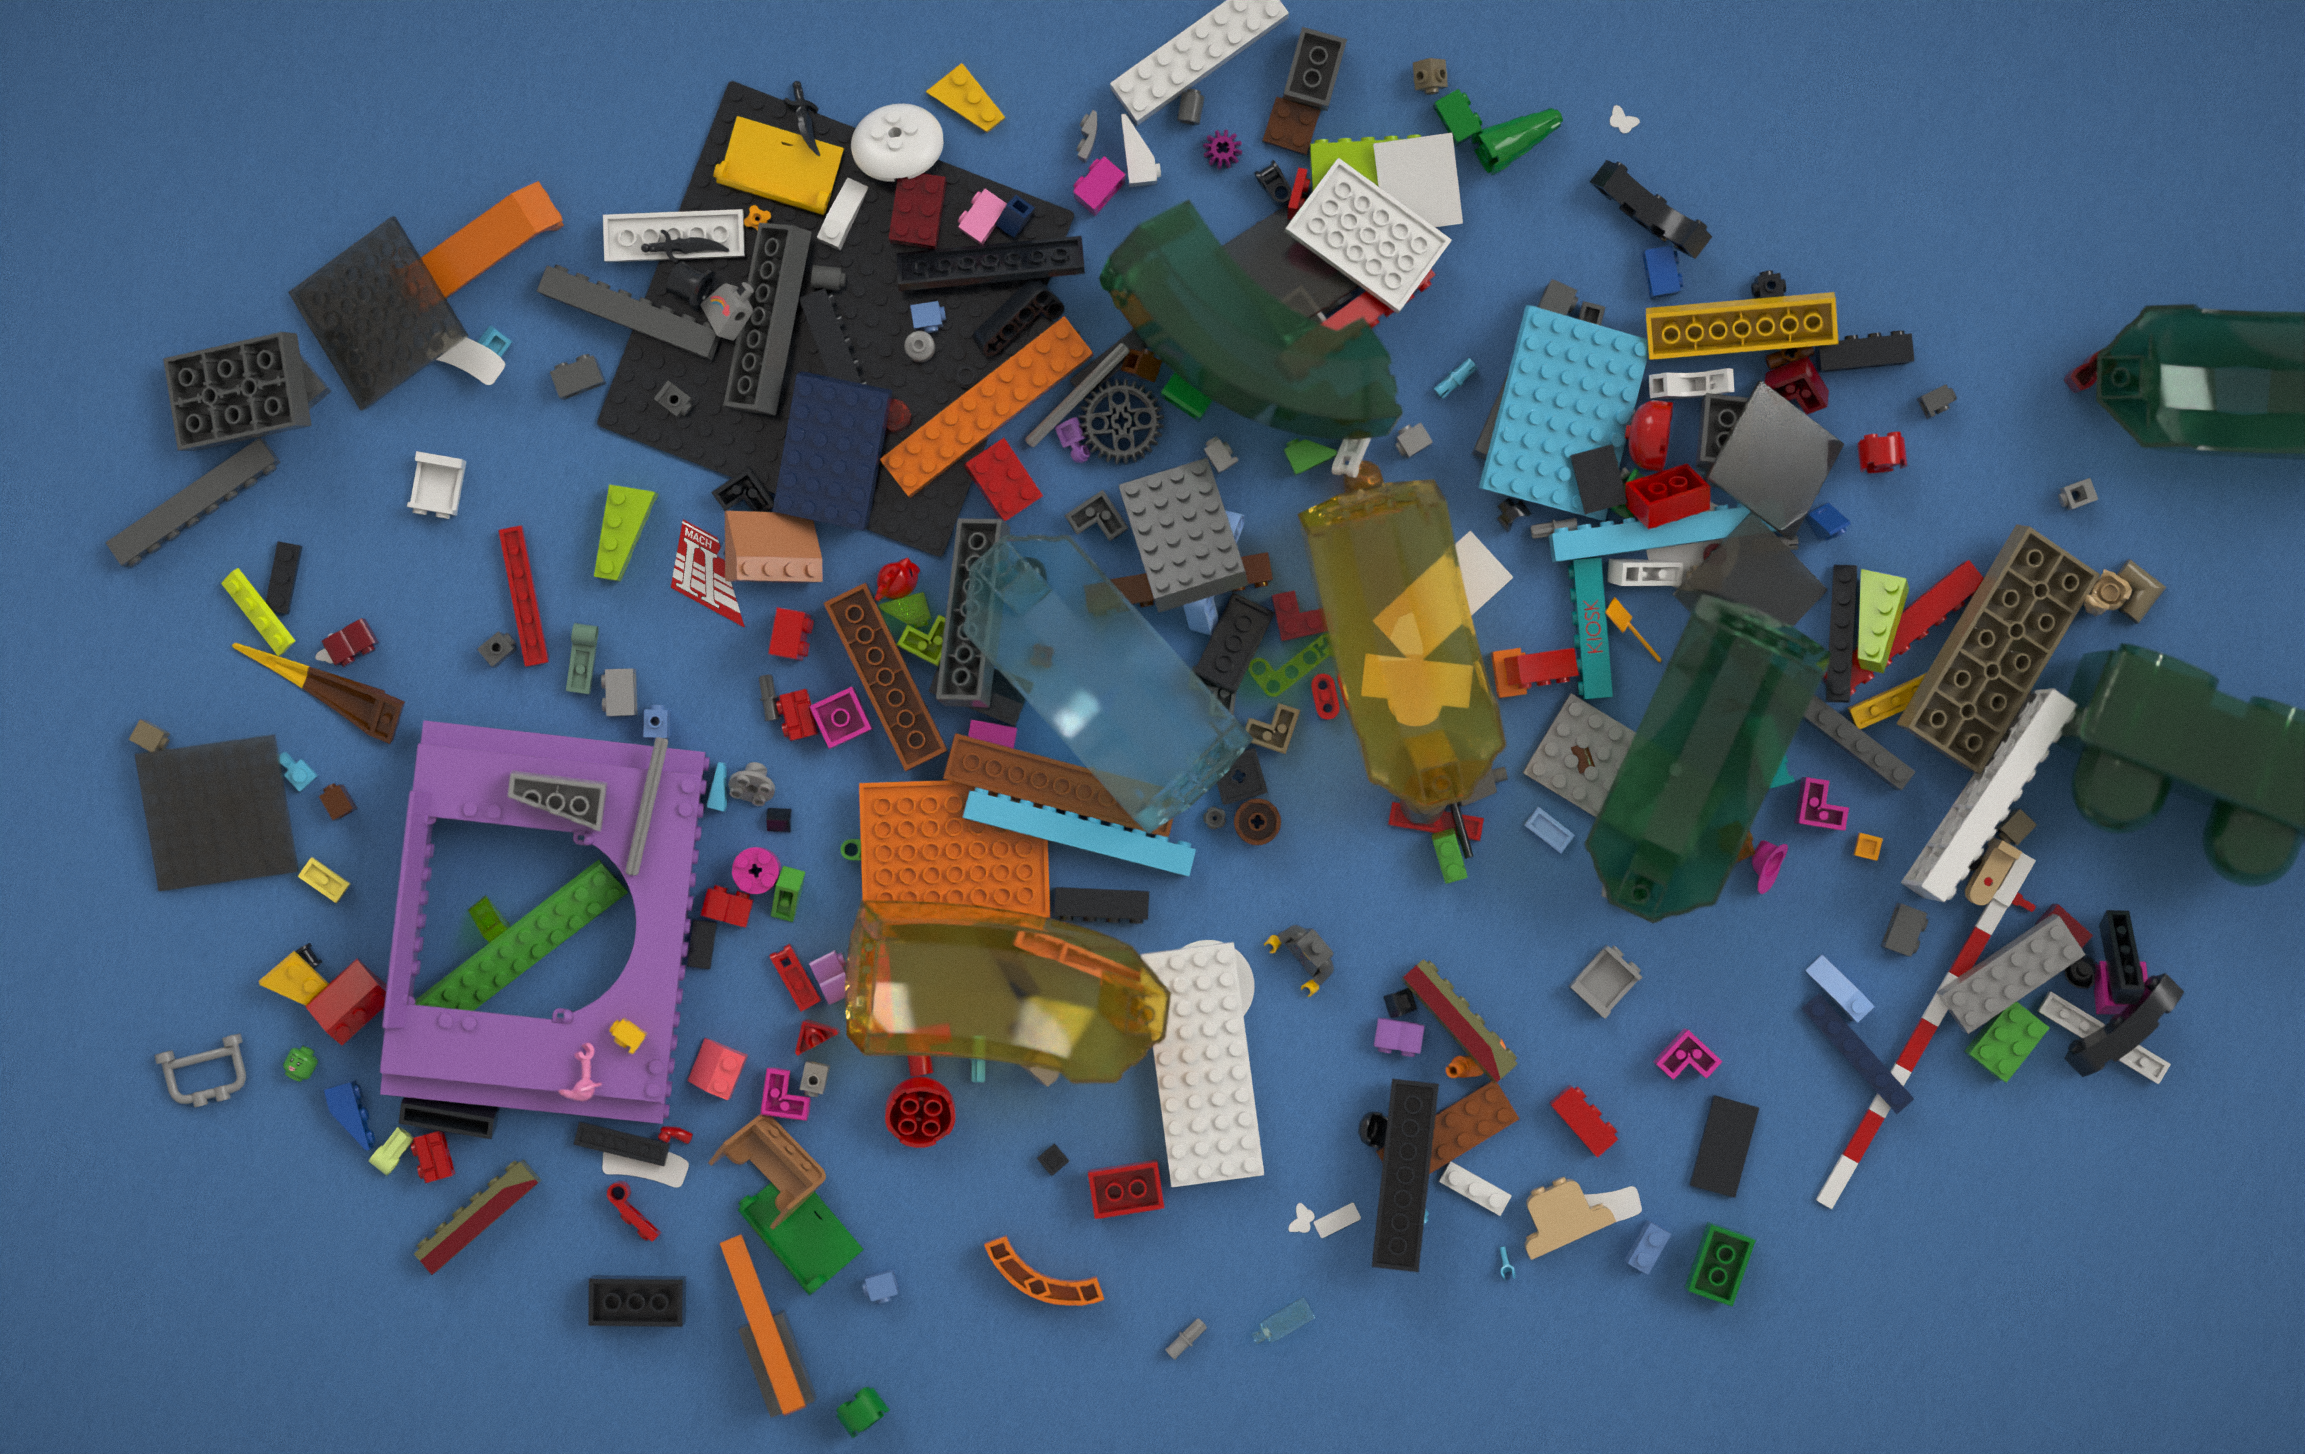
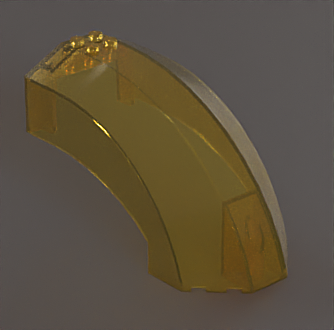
M1429 479L1382 483L1339 494L1298 513L1308 565L1331 659L1368 781L1375 785H1380L1387 789L1388 792L1413 803L1423 811L1470 799L1475 792L1474 788L1480 780L1484 779L1493 766V761L1497 755L1502 753L1507 745L1499 705L1490 688L1469 609L1447 501L1436 481Z
M861 900L849 939L845 976L846 1036L864 1056L910 1055L983 1059L1060 1072L1070 1083H1117L1127 1069L1131 1066L1134 1067L1147 1055L1148 1050L1166 1038L1171 992L1140 957L1138 952L1131 945L1075 924L1011 910L940 902ZM1008 981L1014 982L1030 996L1017 998Z

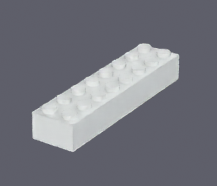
M1226 0L1112 81L1110 88L1138 126L1179 97L1182 92H1186L1187 89L1193 87L1287 20L1289 12L1280 0Z

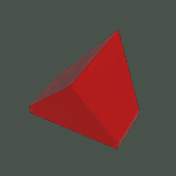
M809 1019L804 1020L795 1050L796 1055L798 1056L839 1034V1029Z

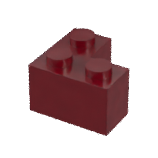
M1808 356L1766 372L1764 390L1774 406L1796 398L1806 415L1828 406L1829 390Z
M1295 590L1271 596L1281 642L1327 632L1323 608L1300 613Z

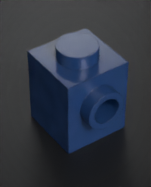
M1015 195L1005 206L995 225L1015 238L1025 227L1035 207Z

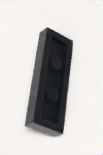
M277 542L266 604L274 612L290 613L302 546Z

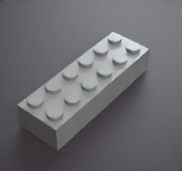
M2051 914L1936 993L1961 1030L1969 1034L2085 956V953L2061 917Z

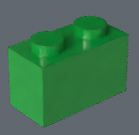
M1459 89L1434 102L1433 105L1447 132L1452 133L1455 146L1470 139L1474 132L1482 130L1481 125H1483L1479 115L1476 112L1473 114L1469 107L1471 102L1465 92L1461 93Z

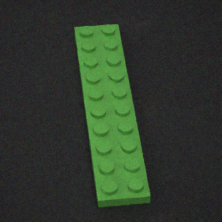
M598 859L415 999V1005L474 1011L628 893L627 889Z

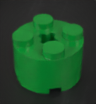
M869 1386L864 1387L854 1395L856 1397L855 1401L852 1403L851 1401H846L836 1409L838 1413L836 1417L852 1439L858 1436L856 1431L858 1433L864 1432L884 1416L882 1411L884 1413L890 1411L874 1387L871 1389Z

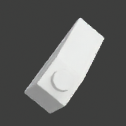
M1121 114L1129 187L1157 184V178L1161 177L1160 163L1155 164L1153 154L1128 116Z
M850 178L846 179L817 236L819 242L841 251L869 189L868 186Z
M1609 559L1607 582L1620 586H1682L1683 562Z

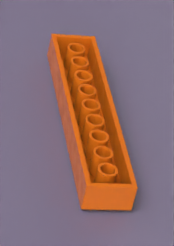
M1062 317L888 452L880 461L908 497L911 498L1092 358L1093 352L1066 317Z

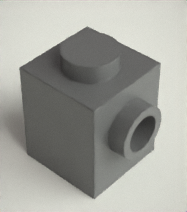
M500 631L477 649L491 667L494 668L517 651L514 647L516 642L511 635Z

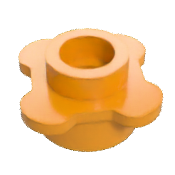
M753 205L749 208L750 213L744 219V224L746 227H753L758 231L759 223H767L771 218V214L769 211H762L758 206Z

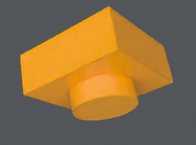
M1858 833L1853 855L1878 861L1883 838Z

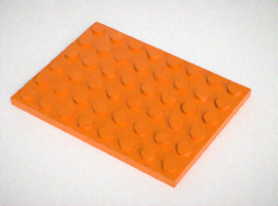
M951 780L859 783L863 924L1050 917L1048 840L962 818L968 793L970 790H975V787ZM989 791L988 795L997 797L998 793ZM1011 797L1010 801L1020 803L1019 798ZM1034 803L1033 807L1042 809L1043 805Z

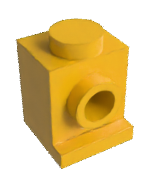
M623 1018L621 1021L616 1020L609 1030L616 1037L614 1041L624 1048L627 1046L631 1047L629 1050L631 1054L636 1052L648 1034L626 1018Z

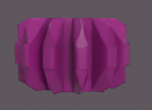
M1226 129L1223 136H1220V132L1216 130V139L1208 135L1207 140L1211 144L1204 143L1203 145L1204 149L1210 150L1204 153V158L1212 157L1209 165L1212 166L1217 161V169L1219 170L1222 168V163H1225L1226 168L1230 169V160L1237 164L1238 159L1236 156L1242 155V151L1236 149L1242 145L1241 141L1233 142L1237 135L1234 133L1230 138L1227 137L1228 130ZM1225 145L1227 146V152H1228V153H1225V152H1222L1221 154L1218 153V151H1219V147H1218V146H1220V147H1224Z

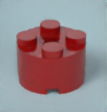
M1890 432L1884 437H1878V434L1864 435V439L1857 443L1860 472L1862 473L1866 469L1867 473H1884L1894 471L1893 466L1900 465V469L1907 467L1904 437H1901V432Z

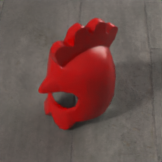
M908 557L898 562L884 565L877 576L878 590L874 599L879 602L884 597L890 599L907 597L917 586L918 574L920 572L919 567L911 563Z

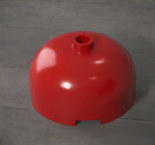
M1654 400L1644 403L1636 410L1631 425L1626 426L1625 439H1629L1630 456L1635 464L1645 470L1663 472L1669 445L1673 402Z
M913 1077L902 1081L891 1091L885 1105V1122L888 1131L898 1138L900 1143L910 1147L925 1148L936 1145L937 1141L951 1133L956 1120L955 1103L951 1093L942 1083L928 1077Z

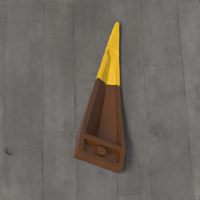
M239 643L232 645L234 649L301 687L348 719L369 736L391 744L394 740L405 701L386 694L384 690Z

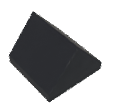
M768 808L766 818L767 831L791 832L792 809Z

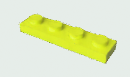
M240 569L233 570L221 584L274 652L280 656L290 648L295 639Z

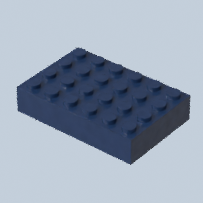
M804 371L797 374L773 512L862 531L868 527L893 390Z

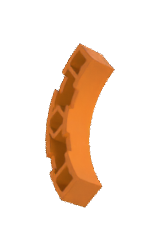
M1007 1235L984 1243L989 1257L1001 1274L1020 1291L1035 1299L1055 1305L1081 1306L1105 1300L1097 1276L1081 1280L1053 1278L1036 1271L1024 1262L1015 1252Z

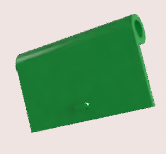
M771 1182L753 1197L747 1195L738 1203L740 1208L737 1211L804 1291L811 1296L864 1249L816 1192L775 1229H772L770 1225L781 1213L775 1205V1199L781 1192Z

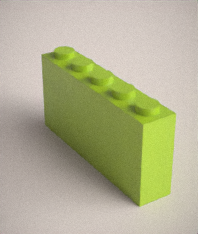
M1408 135L1407 139L1421 137V135ZM1385 136L1384 140H1375V137H1363L1361 141L1353 142L1351 138L1338 139V142L1328 143L1327 139L1315 140L1314 144H1310L1312 192L1338 158L1379 187L1373 144L1403 139H1398V136Z

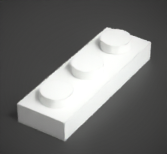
M1452 1161L1448 1163L1439 1179V1182L1499 1216H1501L1512 1196Z

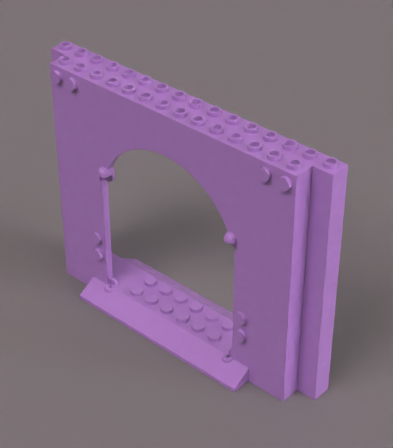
M423 720L421 744H418L413 791H410L383 1018L382 1028H385L380 1067V1073H382L380 1094L663 1124L664 1118L668 1119L670 1105L666 1104V1097L670 1098L672 1092V1081H668L669 1074H673L675 1058H671V1052L675 1051L678 1035H674V1027L678 1028L680 1022V1012H676L677 1004L682 1003L683 989L679 988V983L685 978L686 966L682 965V957L686 958L688 952V942H684L685 934L690 933L691 919H687V913L692 910L694 896H690V887L694 888L696 883V873H692L693 864H698L699 850L695 849V843L701 839L702 827L698 826V818H702L704 813V804L700 803L701 794H706L707 780H703L704 771H708L710 757H705L706 752L667 748L639 873L634 876L627 874L625 870L654 746ZM521 771L608 782L601 831L599 832L591 827L578 824L562 816H557L546 810L508 797L511 772ZM437 817L574 832L573 840L576 844L586 846L593 844L604 852L623 874L631 891L636 912L634 946L625 969L613 986L600 998L582 1009L574 1012L570 1009H556L553 1012L552 1019L415 1005L416 1001L413 997L415 976L420 974L421 961L417 960L418 952L422 951L424 937H420V932L426 925V914H423V906L428 904L429 891L425 889L426 882L431 880L432 867H428L429 859L433 858L434 844H431L432 828ZM578 835L584 836V840H578ZM558 1013H563L564 1018H559ZM623 1018H626L648 1033L634 1054L629 1052L631 1047L627 1046L624 1048L614 1041L616 1037L609 1032L616 1020L621 1021ZM590 1043L594 1048V1055L590 1059V1080L593 1083H601L602 1085L595 1088L594 1094L587 1101L566 1098L559 1093V1090L571 1091L576 1083L582 1079L581 1061L574 1054L581 1051L586 1055V1050L582 1045Z

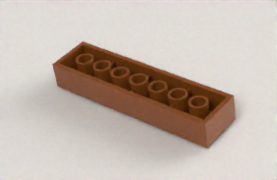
M863 583L824 602L823 604L904 770L913 769L949 751L868 584Z

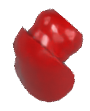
M664 1126L660 1129L661 1132L658 1135V1139L665 1143H668L670 1138L673 1137L689 1144L693 1137L692 1133L677 1126Z

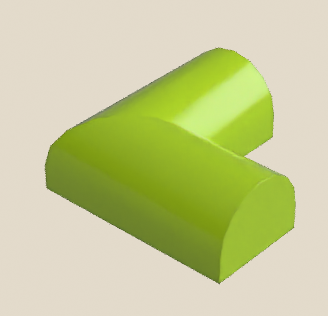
M938 615L928 635L907 625L897 646L939 666L946 618Z

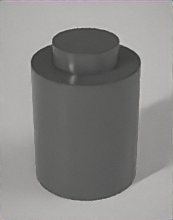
M1187 89V92H1182L1177 117L1178 122L1200 125L1205 98L1203 95H1200L1201 91Z
M813 265L811 288L840 291V287H845L846 273H842V268Z

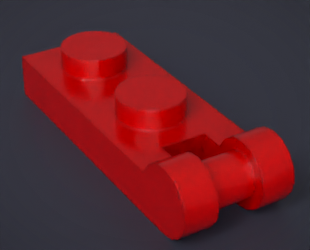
M789 943L783 947L784 950L778 953L774 952L769 956L799 1010L802 1012L822 999ZM789 957L792 964L784 967L782 961Z

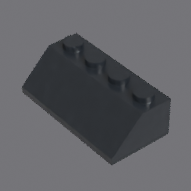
M940 664L928 691L935 695L937 694ZM994 668L990 707L968 708L1016 726L1033 683Z

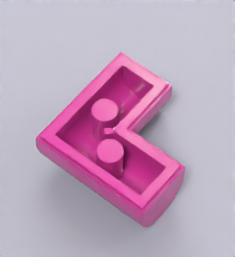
M768 1067L760 1114L807 1121L811 1097L787 1094L790 1070Z

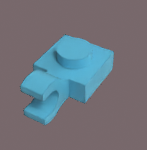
M283 752L276 758L288 769L284 776L299 792L304 790L318 776L303 759L296 763L287 752Z

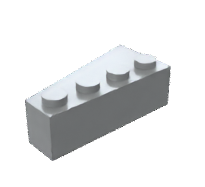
M512 771L510 774L508 797L600 832L603 824L608 782Z

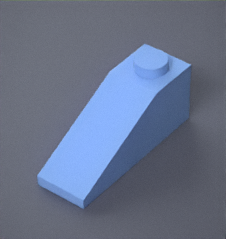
M1822 954L1805 970L1852 1021L1858 1023L1875 1007Z

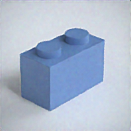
M1647 1220L1627 1254L1625 1261L1648 1275L1671 1234Z

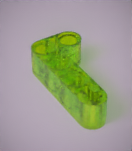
M1325 633L1277 671H1274L1265 659L1255 658L1250 662L1248 672L1267 696L1277 697L1334 653L1339 646V640L1334 634ZM1323 638L1327 640L1333 639V649L1325 648L1322 651L1325 656L1321 657L1319 651L1313 646L1317 644L1318 648L1324 644ZM1310 651L1315 654L1316 661L1314 664L1309 665L1304 662L1303 655L1306 652ZM1255 662H1262L1264 664L1265 672L1263 674L1257 675L1252 671V666ZM1288 666L1297 668L1298 675L1296 678L1289 679L1286 677L1285 669ZM1268 681H1277L1280 686L1279 691L1270 693L1266 687Z

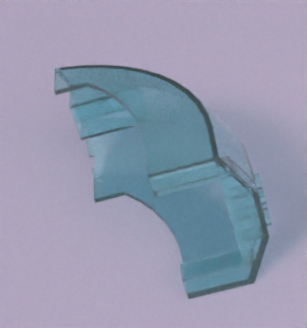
M1004 535L969 567L970 583L969 590H967V613L963 632L1053 728L1127 813L1148 833H1151L1191 807L1225 776L1253 740L1245 728L1070 535Z

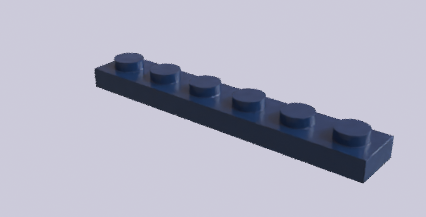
M1820 993L1802 1007V1010L1896 1114L1914 1100L1910 1093Z

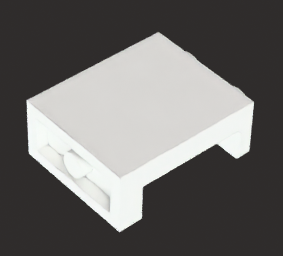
M416 451L415 461H417L411 501L408 502L407 507L413 508V513L427 515V511L436 512L435 517L449 519L450 515L457 516L466 461Z

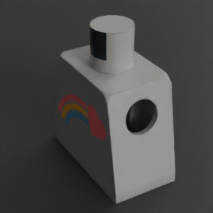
M743 282L739 287L727 283L723 284L700 304L717 336L734 341L752 315L753 308L747 298L753 293V288L748 283Z

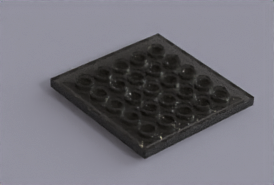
M395 216L388 218L288 292L360 411L372 406L469 336Z
M275 734L134 754L159 891L299 871Z

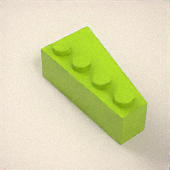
M609 484L594 577L621 582L633 555L634 548L640 539L644 525L649 518L653 504L659 495L658 493Z

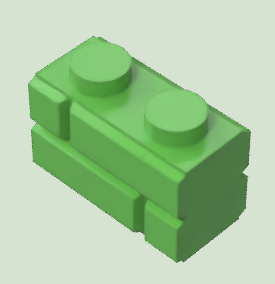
M1454 828L1431 834L1445 884L1467 878L1466 868Z

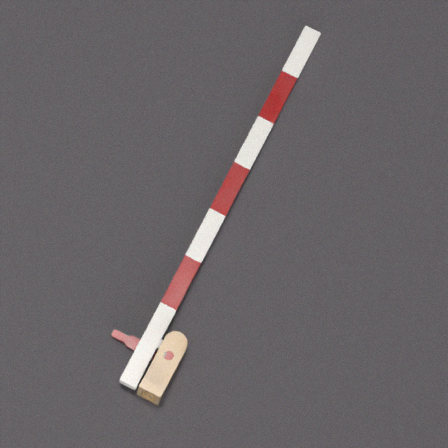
M1992 837L1988 842L1989 848L1983 856L1980 866L1975 870L1965 888V896L1970 902L1977 905L1987 904L1937 991L1973 968L2011 903L2016 906L2020 905L2031 912L2036 908L2034 904L2023 899V896L2018 893L2036 860L2003 840ZM1935 993L1890 1071L1902 1086L1906 1083L1948 1011L1937 993ZM1878 1093L1816 1198L1818 1202L1830 1209L1835 1205L1891 1109Z

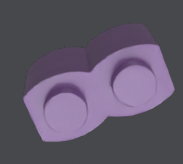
M836 950L809 963L829 1005L856 992L854 987L857 986V983L852 974L848 975L844 966L847 963L842 953L837 954Z
M1378 1017L1374 1046L1378 1047L1380 1052L1392 1053V1049L1400 1050L1401 1055L1415 1057V1053L1420 1054L1424 1025Z

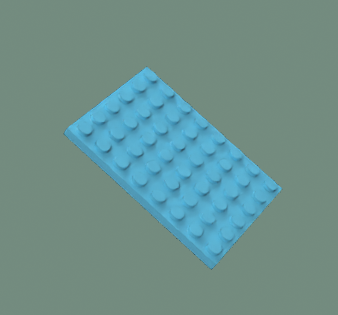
M1526 305L1479 488L1605 521L1608 508L1588 514L1584 513L1570 455L1613 444L1618 467L1620 466L1626 443V426L1630 425L1649 354L1648 339Z

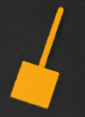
M1614 597L1605 611L1607 616L1622 633L1628 627L1659 663L1662 662L1658 654L1630 623L1632 616Z

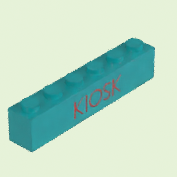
M1601 557L1572 560L1571 565L1567 566L1568 579H1572L1573 588L1569 589L1570 602H1574L1575 612H1571L1572 625H1576L1577 635H1573L1574 649H1578L1579 658H1576L1581 681H1577L1578 695H1582V700L1613 697Z

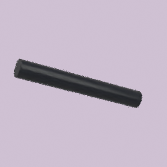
M1453 789L1449 790L1448 802L1464 858L1467 859L1474 855L1457 796Z

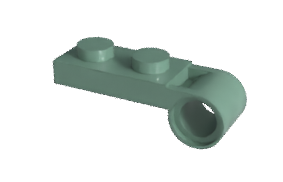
M574 623L571 635L572 649L566 691L590 694L599 631L598 626Z

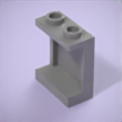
M1605 945L1569 984V987L1604 1019L1632 986L1643 978L1639 974L1641 969L1632 961L1629 964L1622 959L1624 954L1614 945L1612 948Z

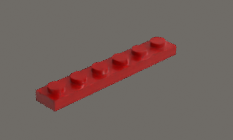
M523 526L500 529L498 531L525 667L549 663Z

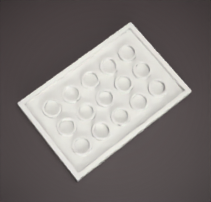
M1339 158L1284 231L1396 313L1400 312L1452 241Z

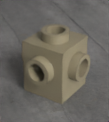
M1428 58L1413 62L1415 90L1425 91L1426 95L1438 94L1439 89L1448 87L1445 59Z

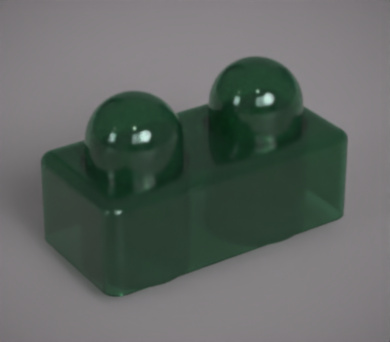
M2121 643L2117 651L2105 650L2084 653L2066 698L2077 704L2074 708L2076 713L2069 723H2064L2060 729L2062 734L2055 742L2061 748L2080 755L2071 780L2073 802L2080 815L2099 830L2113 834L2131 833L2143 829L2153 822L2162 811L2169 793L2173 792L2211 808L2203 829L2202 844L2207 861L2220 877L2228 882L2244 887L2265 886L2282 878L2294 865L2301 847L2305 843V710L2261 697H2250L2249 702H2245L2216 690L2219 679L2212 674L2182 660L2144 647Z

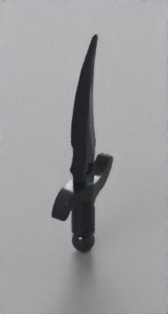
M795 81L793 82V91L796 101L785 98L784 104L791 109H796L795 115L798 118V127L803 139L809 148L817 156H820L813 135L812 118L807 111L811 110L817 113L819 109L814 103L805 100L801 82Z
M661 230V233L666 238L665 242L645 243L641 246V250L644 253L649 252V250L650 252L666 251L669 259L675 263L678 262L672 253L675 251L683 252L684 254L706 250L729 252V248L719 242L706 238L690 237L682 239L679 237L671 240L670 234L665 230Z

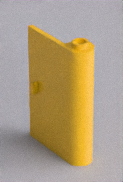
M737 116L725 160L721 164L716 165L713 177L717 178L716 183L824 215L828 207L844 148L815 140L820 152V156H817L809 148L802 135Z

